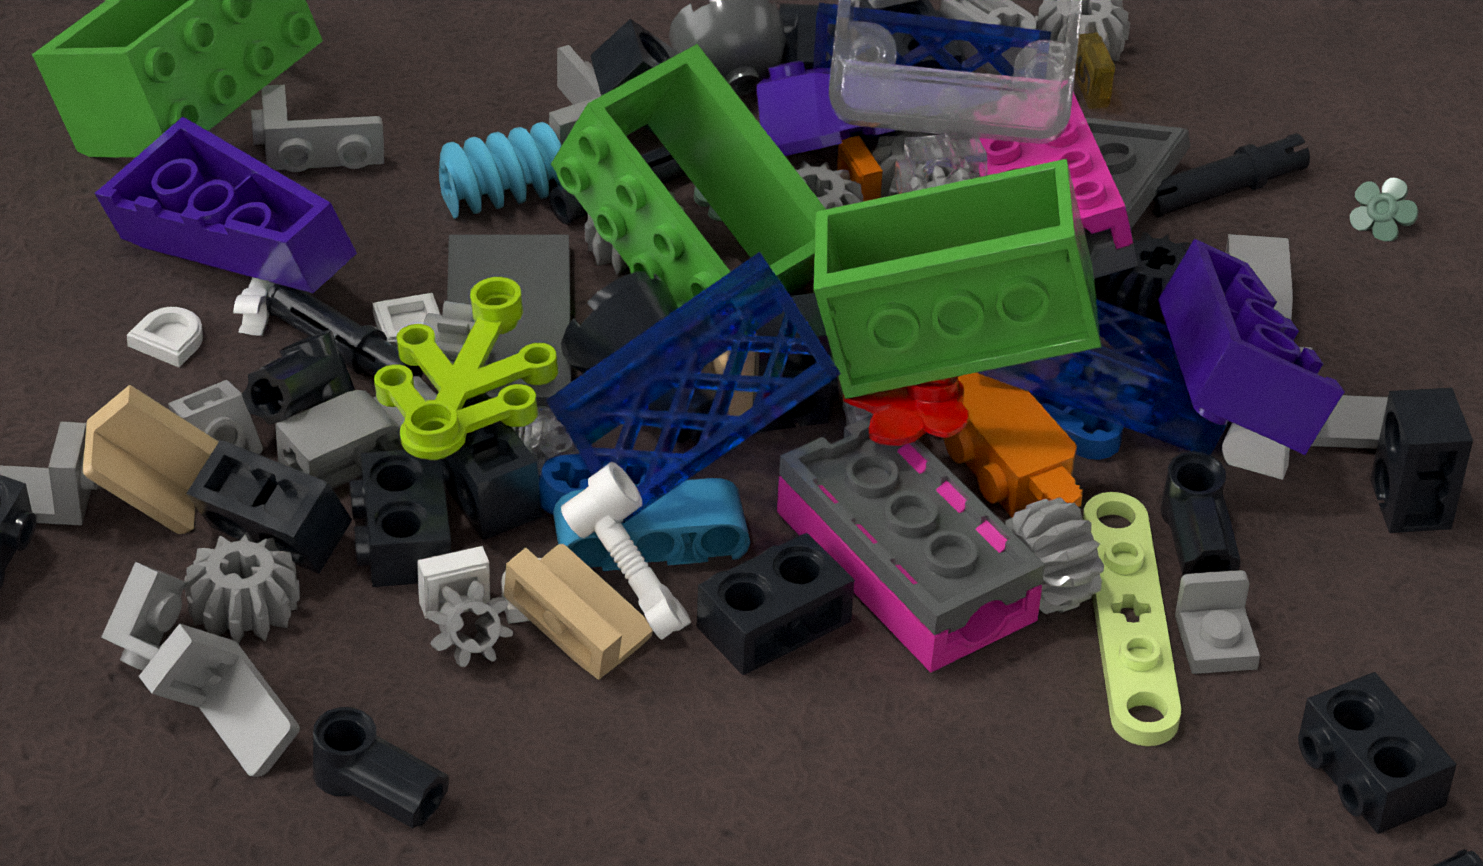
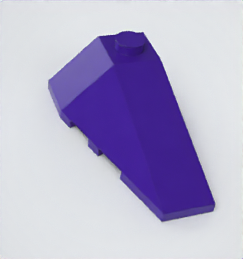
M803 61L769 68L771 78L763 79L757 84L760 125L784 156L841 144L842 140L851 137L852 132L862 130L863 135H879L909 125V120L919 119L920 123L933 122L1000 106L1004 100L1002 88L820 67L805 70Z

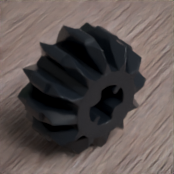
M1143 232L1139 241L1133 239L1138 266L1103 276L1105 279L1103 288L1105 304L1115 305L1118 319L1131 316L1133 313L1136 314L1139 329L1150 318L1156 319V322L1165 330L1167 325L1158 299L1191 243L1182 242L1175 244L1171 242L1169 233L1162 239L1152 238L1147 232Z

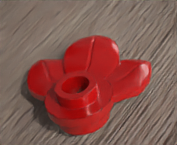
M958 376L845 399L843 394V401L873 414L869 425V438L880 445H906L915 442L926 432L937 437L949 438L961 432L966 427L969 419V411L962 404L964 402V386L958 380Z

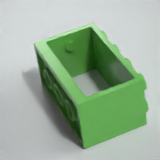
M106 0L33 53L32 56L78 152L88 157L136 158L182 117L209 131L323 40L306 0Z
M698 44L587 103L551 163L563 188L577 198L593 219L594 226L599 235L613 245L629 266L630 272L645 271L651 279H654V274H656L667 284L700 350L706 347L708 300L773 284L779 287L783 297H787L803 289L814 276L815 215L817 211L826 210V208ZM646 124L649 125L761 270L760 272L742 283L737 281L626 137L628 134Z
M1067 159L816 212L814 292L845 399L1101 347L1093 267Z

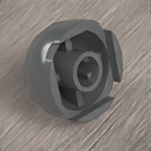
M709 0L710 4L702 6L696 11H693L691 3L681 9L670 26L669 39L672 48L681 53L698 44L738 96L747 95L755 91L759 82L770 78L769 68L781 64L786 38L784 25L775 1L772 4L769 0Z

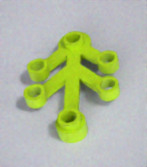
M491 277L478 282L471 289L470 299L475 324L453 365L436 344L435 333L431 327L424 324H411L405 326L397 333L396 339L400 360L408 365L419 366L439 392L435 400L425 401L415 389L412 371L403 365L385 366L378 370L374 376L376 396L379 403L387 407H397L405 418L400 428V438L403 448L409 454L422 459L439 460L458 451L465 443L467 433L498 421L510 427H523L531 424L537 418L536 393L531 387L523 384L509 385L503 388L497 397L462 409L467 399L513 381L522 379L531 385H543L553 381L558 375L556 350L546 343L526 345L518 354L484 366L499 335L512 331L523 315L521 288L515 281L505 277Z

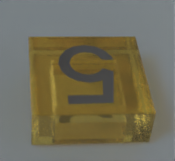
M1098 32L1079 34L1074 77L1089 109L1108 107L1111 101L1115 65Z

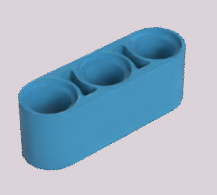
M705 478L635 484L642 498V506L624 518L621 524L629 534L630 540H633L634 545L637 546V551H640L641 556L645 558V562L667 561L668 565L708 562V557L728 555L732 556V560L740 559L748 551L750 538L739 489L733 482L722 478ZM584 489L571 491L562 496L555 504L553 510L558 545H566L589 567H602L603 571L621 570L595 532L585 539L579 537L570 528L562 514L561 506Z

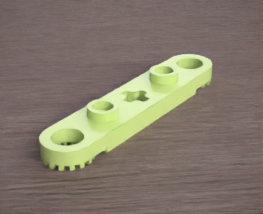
M1118 492L1101 493L1092 497L1086 503L1083 520H1089L1092 523L1091 533L1094 540L1100 543L1097 548L1098 556L1104 564V571L1100 573L1102 580L1101 591L1093 594L1092 599L1111 723L1114 730L1123 739L1141 746H1156L1166 743L1177 733L1181 717V704L1148 512L1139 500L1130 495ZM1105 515H1119L1130 521L1131 525L1125 528H1111L1101 523L1099 518ZM1121 608H1133L1135 615L1139 616V622H1127L1125 615L1121 614ZM1135 706H1150L1160 711L1164 718L1156 722H1143L1131 716L1128 710Z

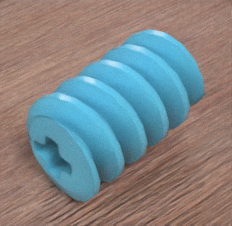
M540 122L532 126L530 134L526 129L517 127L510 131L508 138L500 132L491 133L488 135L485 144L481 139L471 137L465 141L463 149L455 142H448L443 145L439 162V182L442 197L453 218L455 219L459 216V200L462 199L466 200L473 214L481 212L482 195L488 194L495 208L499 209L504 206V190L510 189L518 204L526 201L527 185L529 184L533 185L541 199L549 196V180L555 179L557 185L562 187L556 171L551 166L553 159L562 146L553 129L548 124Z

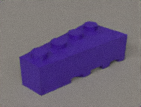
M184 117L180 118L94 193L121 239L145 249L314 293L357 254L329 201Z
M1194 239L1158 299L1194 409L1211 422L1226 425L1228 421H1231L1306 455L1345 391L1335 379L1317 375L1324 363L1314 350L1304 347L1303 351L1300 352V348L1293 341L1299 330L1290 319L1274 309L1277 301L1250 265Z

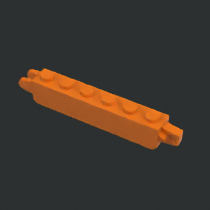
M1006 366L958 376V380L964 386V402L962 404L969 411V419L966 427L961 432L949 438H944V443L952 460L958 464L965 462L977 476L980 490L986 500L993 504L999 502L1012 518L1015 512L1026 509V505L1043 499L1050 501L1061 497L1066 503L1074 502L1078 507L1081 506L1083 490L1079 489L1080 485H1076V480L1072 477L1077 445Z

